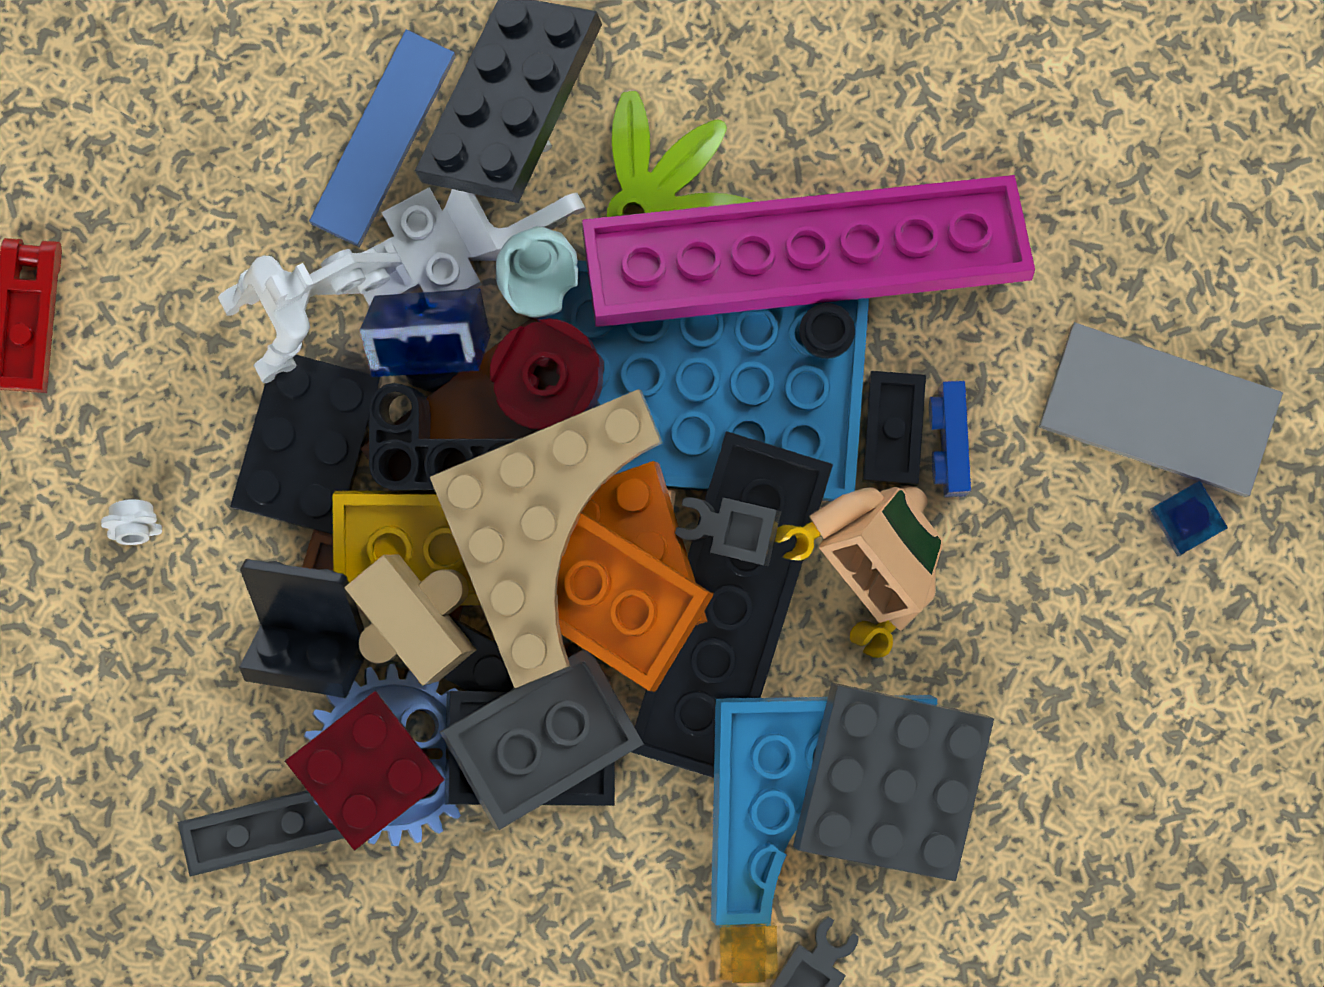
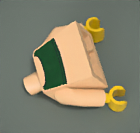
M915 486L893 487L880 492L875 488L869 487L843 494L811 514L809 518L812 522L804 527L793 525L778 527L774 541L781 543L790 539L795 534L797 539L796 546L792 551L784 554L783 558L803 560L812 553L814 540L819 536L823 538L819 549L879 622L878 624L870 621L858 622L852 628L849 637L852 643L859 646L866 645L872 639L871 643L864 648L863 653L873 658L885 657L890 653L893 647V636L891 633L896 628L902 631L934 599L936 594L935 569L943 545L940 535L923 515L928 504V498L921 489Z

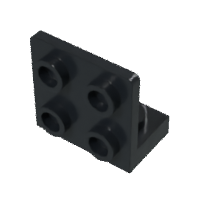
M245 559L240 572L261 625L239 666L244 681L346 698L365 659L359 649V638L364 631V626L356 602L344 588L349 584L347 576L329 569L316 570L285 565L277 561L264 562Z

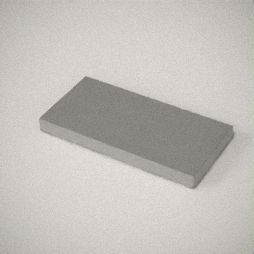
M1074 322L1071 326L1038 427L1228 492L1248 497L1251 495L1283 392Z

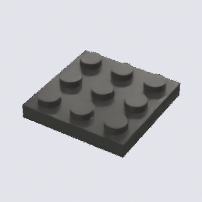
M831 682L793 847L803 852L956 881L994 718L979 713Z

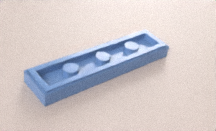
M407 29L405 30L309 220L311 225L360 248L456 58L455 52Z

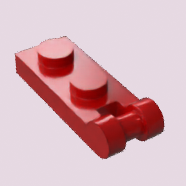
M4 238L0 250V390L47 393L57 282L62 258L60 242L42 241L40 246L24 245L22 239ZM23 266L37 267L36 281L20 279V271Z

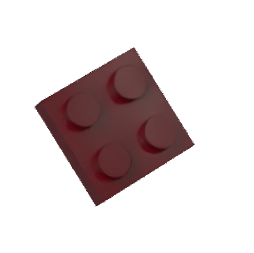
M376 690L285 760V763L354 851L445 781L441 773Z

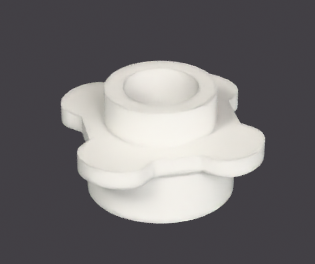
M143 500L116 502L109 507V516L101 519V526L109 529L107 537L124 545L142 544L149 540V536L162 533V526L155 523L157 518L153 511V505Z

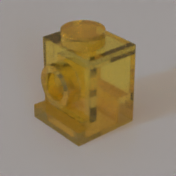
M774 922L770 924L718 925L720 980H732V983L766 982V979L776 978L775 972H778L777 926Z

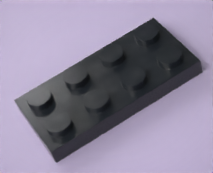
M498 0L415 169L420 181L425 184L519 203L601 29L602 22L597 11L537 0Z

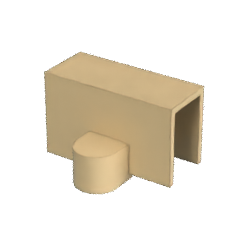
M399 554L382 555L344 587L372 622L364 629L359 638L360 652L370 662L384 663L400 657L422 686L440 681L477 650L449 616L466 600L469 592L466 578L456 570L435 571L421 582Z

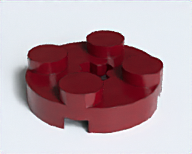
M558 319L539 320L541 322H533L525 327L519 326L513 329L501 340L491 360L490 379L494 384V393L500 409L514 422L534 431H540L594 408L603 386L604 361L601 355L598 354L592 341L573 325ZM551 361H555L558 364L556 373L560 376L558 383L555 386L548 385L545 390H538L537 387L540 380L537 376L533 375L534 370L538 365L547 368Z

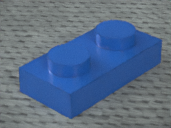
M965 381L942 382L938 388V397L929 398L931 430H940L941 451L932 452L933 483L943 484L944 497H962L971 492Z

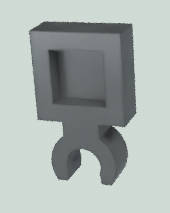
M697 498L683 499L682 505L696 509L700 513L701 521L698 527L693 530L677 527L675 532L677 536L690 541H702L709 536H714L710 553L769 566L782 511L723 498L720 512L715 513L714 508L704 500Z
M829 916L824 917L816 927V946L812 952L797 943L770 987H839L846 975L834 968L833 965L838 958H844L855 950L859 936L851 932L844 944L840 946L830 945L826 935L834 920Z

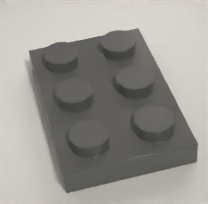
M583 648L568 657L569 667L521 687L514 688L440 731L495 830H501L644 744L594 655Z

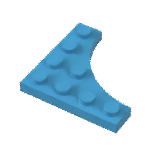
M894 695L937 705V698L932 695ZM828 697L716 699L711 921L716 926L771 923L775 888L787 856L784 851L797 830Z

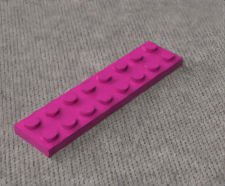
M1015 175L582 220V234L595 327L1032 281L1035 273Z

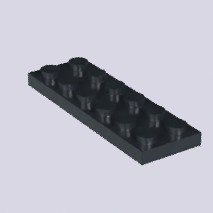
M726 431L705 501L714 508L715 513L720 512L723 498L782 511L778 527L782 525L804 527L812 522L809 516L820 509L833 464ZM701 516L699 517L697 527L700 524ZM795 534L784 542H774L769 566L710 553L714 536H709L702 541H692L688 559L695 582L714 594L704 610L707 622L695 625L656 692L646 689L634 726L644 744L631 751L632 753L714 778L716 699L761 698L803 560L783 558L784 554L795 548L797 543Z

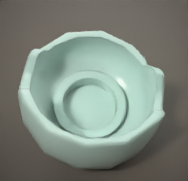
M533 227L515 234L507 240L497 255L496 282L502 295L516 313L535 319L554 315L562 310L564 295L570 288L578 285L576 250L562 233L544 227Z

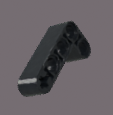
M391 383L379 388L371 398L369 407V468L375 482L384 488L398 491H435L430 477L443 471L444 459L452 451H461L466 461H469L519 440L430 439L431 411L429 402L423 393L403 384ZM406 395L411 402V415L407 421L396 425L390 419V404L398 396ZM404 450L411 459V470L407 477L396 481L389 473V461L395 453Z

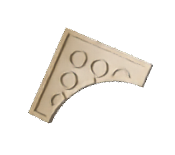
M640 389L430 477L514 688L521 687L570 666L559 625L557 581L561 559L566 552L571 534L580 518V513L602 484H605L624 465L642 453L663 443Z

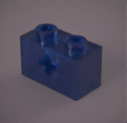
M480 288L376 295L360 328L371 377L479 371L491 336Z

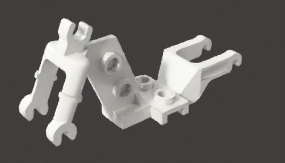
M549 139L543 152L548 151L552 147ZM429 187L381 212L394 235L384 242L362 253H352L350 249L339 251L326 258L320 264L322 268L309 274L303 263L297 265L293 272L283 270L279 262L272 256L264 255L258 257L250 268L240 275L238 284L226 289L218 296V299L227 316L239 312V308L245 304L252 305L261 301L277 333L273 343L268 345V350L264 356L254 364L261 381L268 383L274 380L275 375L283 371L289 372L297 366L293 357L300 351L302 341L310 329L309 319L305 312L310 297L315 295L363 294L371 310L374 312L421 287L433 310L441 307L442 303L482 285L470 261H496L501 248L513 235L536 226L552 230L563 224L568 216L572 214L578 215L584 212L586 208L578 193H572L509 227L496 228L487 219L476 198V194L452 189L446 206L442 211Z

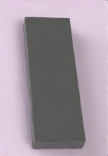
M307 790L177 822L190 877L344 839V837L334 824L328 821L327 815L320 806L315 805L313 797Z

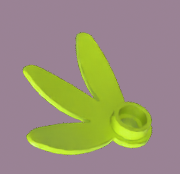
M637 91L623 92L618 101L612 124V153L617 178L622 191L618 192L611 199L607 208V217L622 216L625 209L631 205H638L644 210V213L756 202L745 197L727 193H695L675 196L712 159L727 131L725 122L718 119L712 120L691 130L673 144L662 156L652 172H649L650 131L644 104Z

